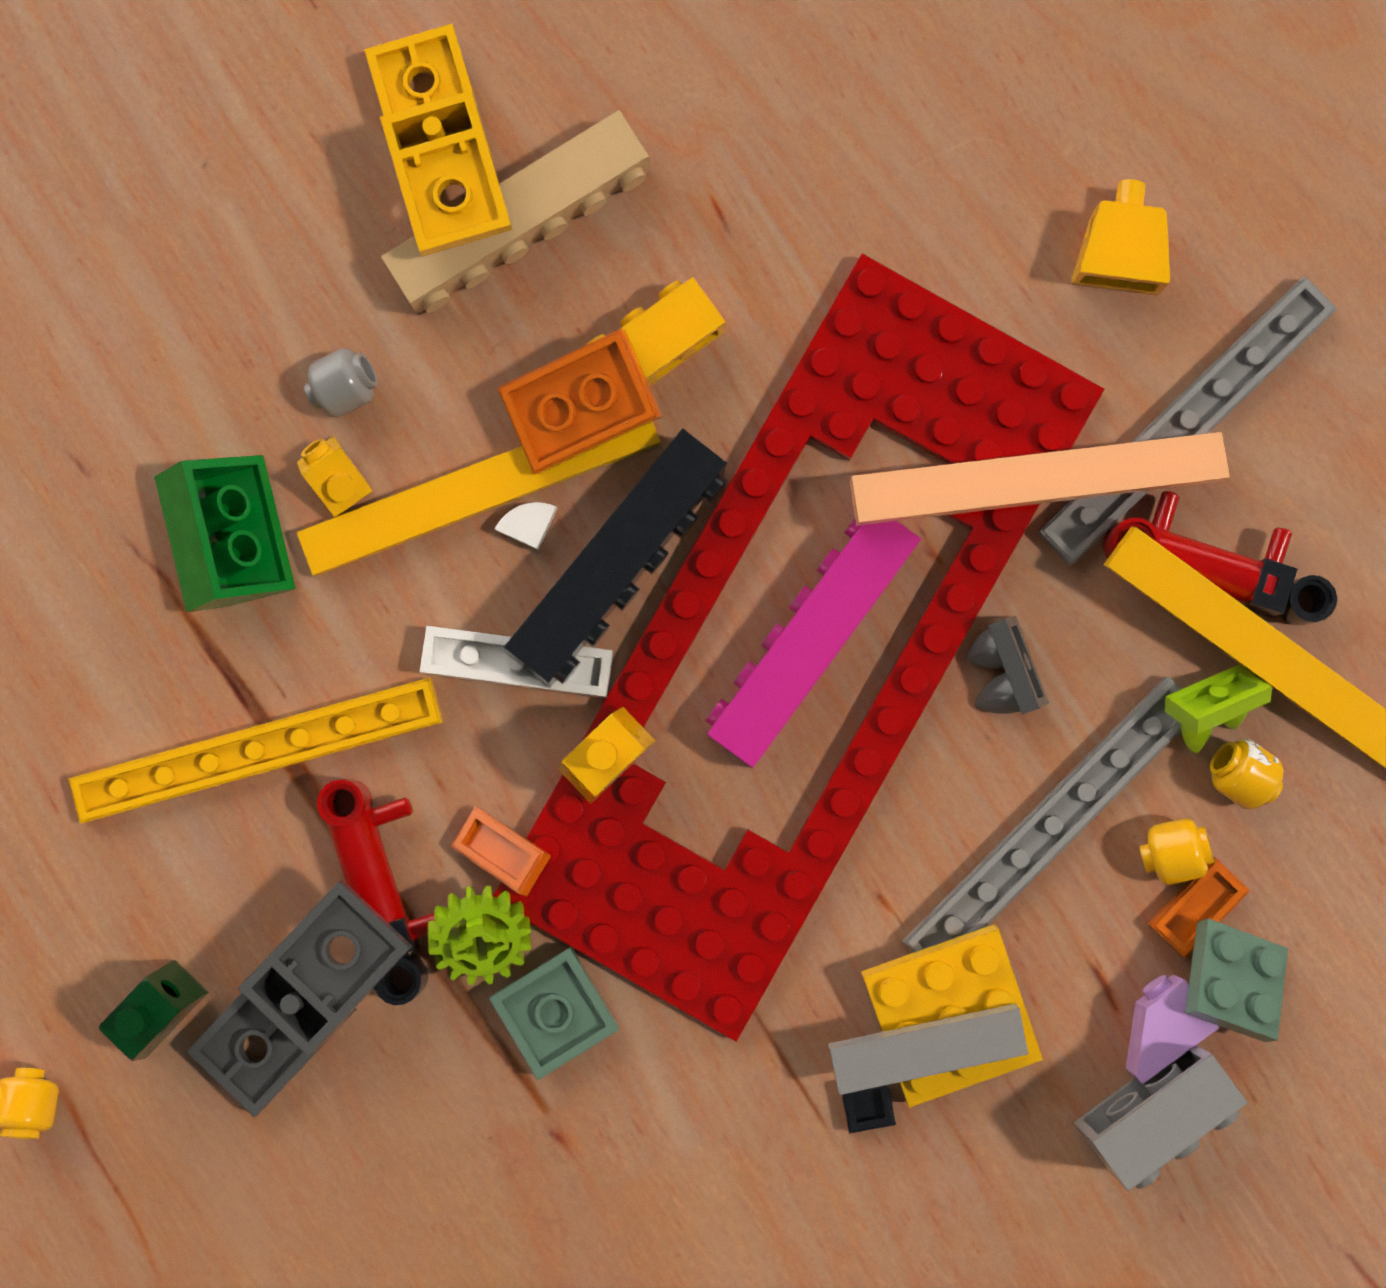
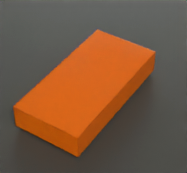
M474 807L451 845L454 850L518 894L524 896L529 894L551 857L549 853L478 807Z
M1214 857L1215 863L1208 864V871L1205 877L1188 881L1147 924L1184 959L1193 952L1197 922L1208 918L1221 922L1250 892L1216 857Z

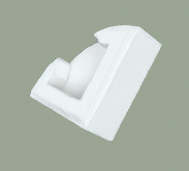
M541 502L520 505L505 514L498 522L495 530L539 550L558 508Z

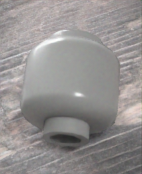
M342 348L310 364L308 369L309 383L305 384L304 388L313 407L316 409L323 408L328 414L339 417L371 402L374 395V387L378 385V379L372 364L363 353L356 354L348 348Z

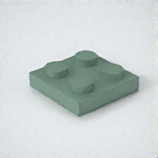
M1209 918L1198 921L1185 1014L1263 1042L1277 1041L1288 948Z
M571 946L489 997V1000L537 1080L620 1029L619 1024Z

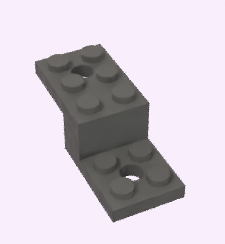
M341 880L238 988L241 994L186 1052L255 1118L357 1010L355 1007L413 946L344 880ZM336 936L348 937L355 946V955L349 963L336 961L330 953L331 942ZM256 1035L265 1040L267 1055L263 1060L255 1061L246 1055L244 1042L248 1036Z

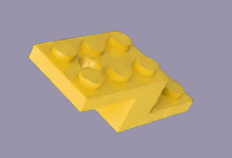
M453 23L364 49L383 112L380 120L421 256H427L513 230ZM428 73L435 78L434 85L429 91L418 93L410 88V83L417 74ZM450 185H459L466 190L464 201L456 207L445 206L440 201L442 191Z

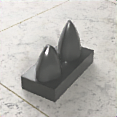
M1016 616L988 625L989 628L974 640L966 658L968 661L984 668L996 669L1004 667L1005 672L995 677L983 688L974 703L975 707L998 714L1016 712L1025 714L1048 704L1049 702Z

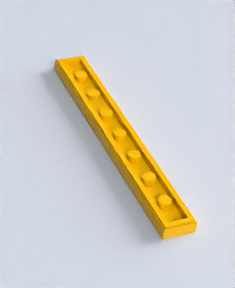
M651 422L541 474H533L524 450L520 446L296 533L312 576L318 577L661 445V441L654 423Z
M1131 526L1103 564L1105 567L1386 769V709L1140 529Z
M426 678L68 778L79 822L83 824L444 723L433 680L432 678Z

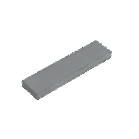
M1016 1003L828 1044L839 1095L1028 1055L1020 1008Z

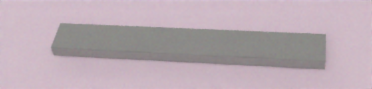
M1304 276L1132 442L1208 434L1329 318L1337 308ZM1148 491L1070 500L1037 534L1068 566H1071Z
M1169 676L1164 677L902 941L913 952H917L987 927L1181 732V723L1165 712L1166 696L1181 690V688Z

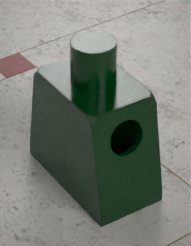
M174 960L146 976L107 1016L98 1028L131 1061L147 1058L209 992ZM168 985L175 991L178 998L170 996L162 987Z

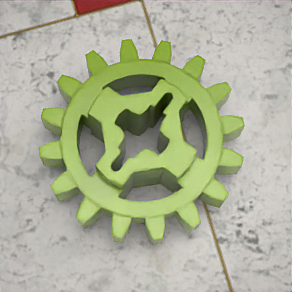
M486 885L482 895H475L472 887L468 886L466 887L465 898L459 899L455 894L450 893L448 895V908L439 905L434 908V920L428 922L429 955H435L436 968L438 970L449 966V975L452 980L457 979L461 974L467 975L468 985H473L477 976H484L488 985L493 984L494 973L500 972L501 975L508 978L511 976L510 963L520 966L524 964L523 951L531 949L530 919L524 916V908L521 902L510 904L509 892L504 891L498 898L493 897L491 886Z

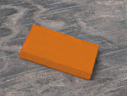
M619 329L497 388L533 474H541L663 417L625 329Z

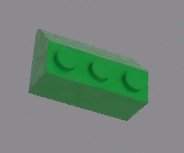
M263 455L184 460L154 477L186 612L229 607L296 589Z

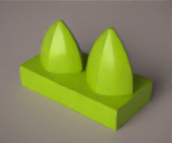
M1238 664L1167 695L1165 698V712L1181 723L1182 736L1186 746L1193 753L1198 754L1211 736L1214 727L1224 724L1226 727L1235 730L1244 721L1249 711L1271 702L1272 686Z

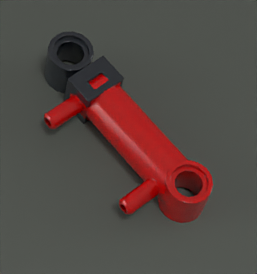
M1171 491L1161 493L1152 523L1144 518L1133 517L1125 519L1108 530L1103 539L1102 548L1105 557L1108 559L1120 543L1123 533L1128 532L1131 526L1137 527L1252 612L1267 617L1280 615L1284 621L1291 625L1301 626L1325 620L1332 615L1337 605V594L1329 580L1316 575L1294 580L1298 569L1283 564L1292 537L1290 530L1280 527L1273 530L1265 558L1260 561L1169 532L1180 499L1178 494ZM1301 589L1309 591L1313 597L1314 604L1309 613L1299 606L1298 594Z
M355 779L333 780L324 785L319 792L317 810L321 818L327 823L345 882L413 946L408 951L411 952L420 946L418 938L428 935V922L434 920V913L413 920L410 915L406 916L377 827L410 816L413 812L410 800L405 797L372 808V794L361 781ZM343 789L351 792L355 798L354 810L347 816L342 815L335 807L336 795ZM407 952L394 966L403 967L410 972L412 985L409 990H400L393 985L390 976L392 969L374 987L379 998L384 1002L395 1006L404 1005L417 997L426 987L428 969L424 961L416 954Z

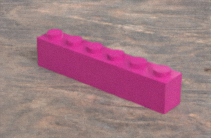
M854 518L844 532L851 540L841 553L832 548L816 570L823 575L813 591L806 585L803 587L789 606V609L796 613L785 628L778 623L775 625L761 644L768 651L757 666L751 661L747 663L733 682L734 685L740 688L730 703L721 699L705 720V722L712 726L707 735L751 768L759 761L921 541L919 536L898 521L856 526Z

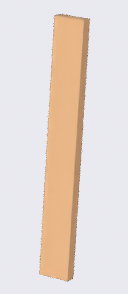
M1222 432L855 475L850 478V487L856 526L1223 482L1230 478Z

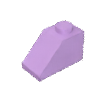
M1166 975L1157 977L1143 988L1142 992L1145 995L1135 1002L1126 1070L1141 1084H1144L1220 1028L1216 1024L1185 1014L1189 985L1186 980L1176 975H1172L1169 978Z

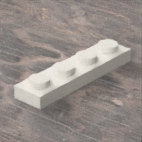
M426 626L419 671L421 674L607 698L613 650L583 646L575 657L581 663L564 684L556 680L549 688L505 653L504 646L511 637Z

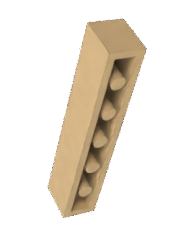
M618 110L499 183L513 230L423 257L419 252L415 236L382 255L381 258L417 315L424 310L427 313L434 312L449 302V295L463 286L469 289L482 283L490 275L489 270L500 263L511 264L521 259L529 251L528 246L543 237L545 240H550L560 235L567 229V222L581 213L584 216H589L599 211L606 205L607 197L620 189L627 192L639 186L647 178L646 173L650 172L649 155L621 111Z

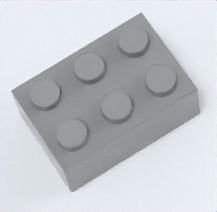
M1195 1045L1144 1084H1141L1134 1078L1073 1123L1106 1169L1127 1191H1130L1134 1187L1137 1189L1144 1188L1155 1181L1161 1173L1160 1168L1174 1157L1182 1159L1193 1153L1200 1145L1199 1139L1212 1129L1221 1130L1232 1124L1240 1115L1238 1110L1248 1102L1215 1057L1208 1051Z

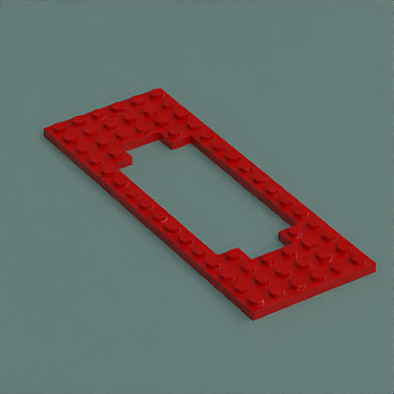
M861 253L582 741L611 713L622 707L643 728L645 727L809 439L850 461L873 421L948 464L1071 450L1105 389ZM1040 504L947 515L971 530L789 851L747 829L727 866L723 869L644 823L666 781L633 763L598 798L590 803L562 774L526 839L551 855L550 859L527 896L518 894L500 882L493 897L498 898L504 891L509 892L510 904L521 902L524 908V916L529 917L530 923L737 1042Z

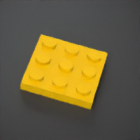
M995 924L861 971L882 1032L1015 1003L1020 1008L1028 1055L899 1082L909 1108L1043 1060L999 928Z

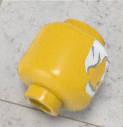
M1250 739L1227 742L1217 750L1211 760L1210 771L1212 772L1213 787L1244 809H1256L1264 804L1272 803L1282 792L1284 774L1282 762Z

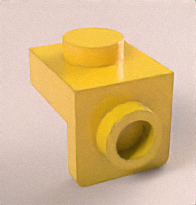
M335 436L327 441L324 439L316 440L302 451V458L297 462L301 475L334 517H337L373 491Z

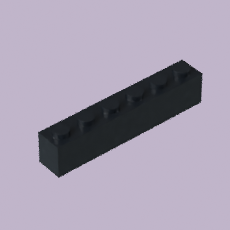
M682 428L504 646L505 653L549 688L556 680L564 684L581 663L575 657L583 646L588 643L591 647H594L609 629L610 625L605 620L617 606L623 611L637 595L640 588L634 585L645 570L652 575L669 554L664 549L666 544L675 534L682 538L693 526L698 518L693 511L700 502L705 499L711 503L725 486L727 480L722 475L725 472L727 462Z

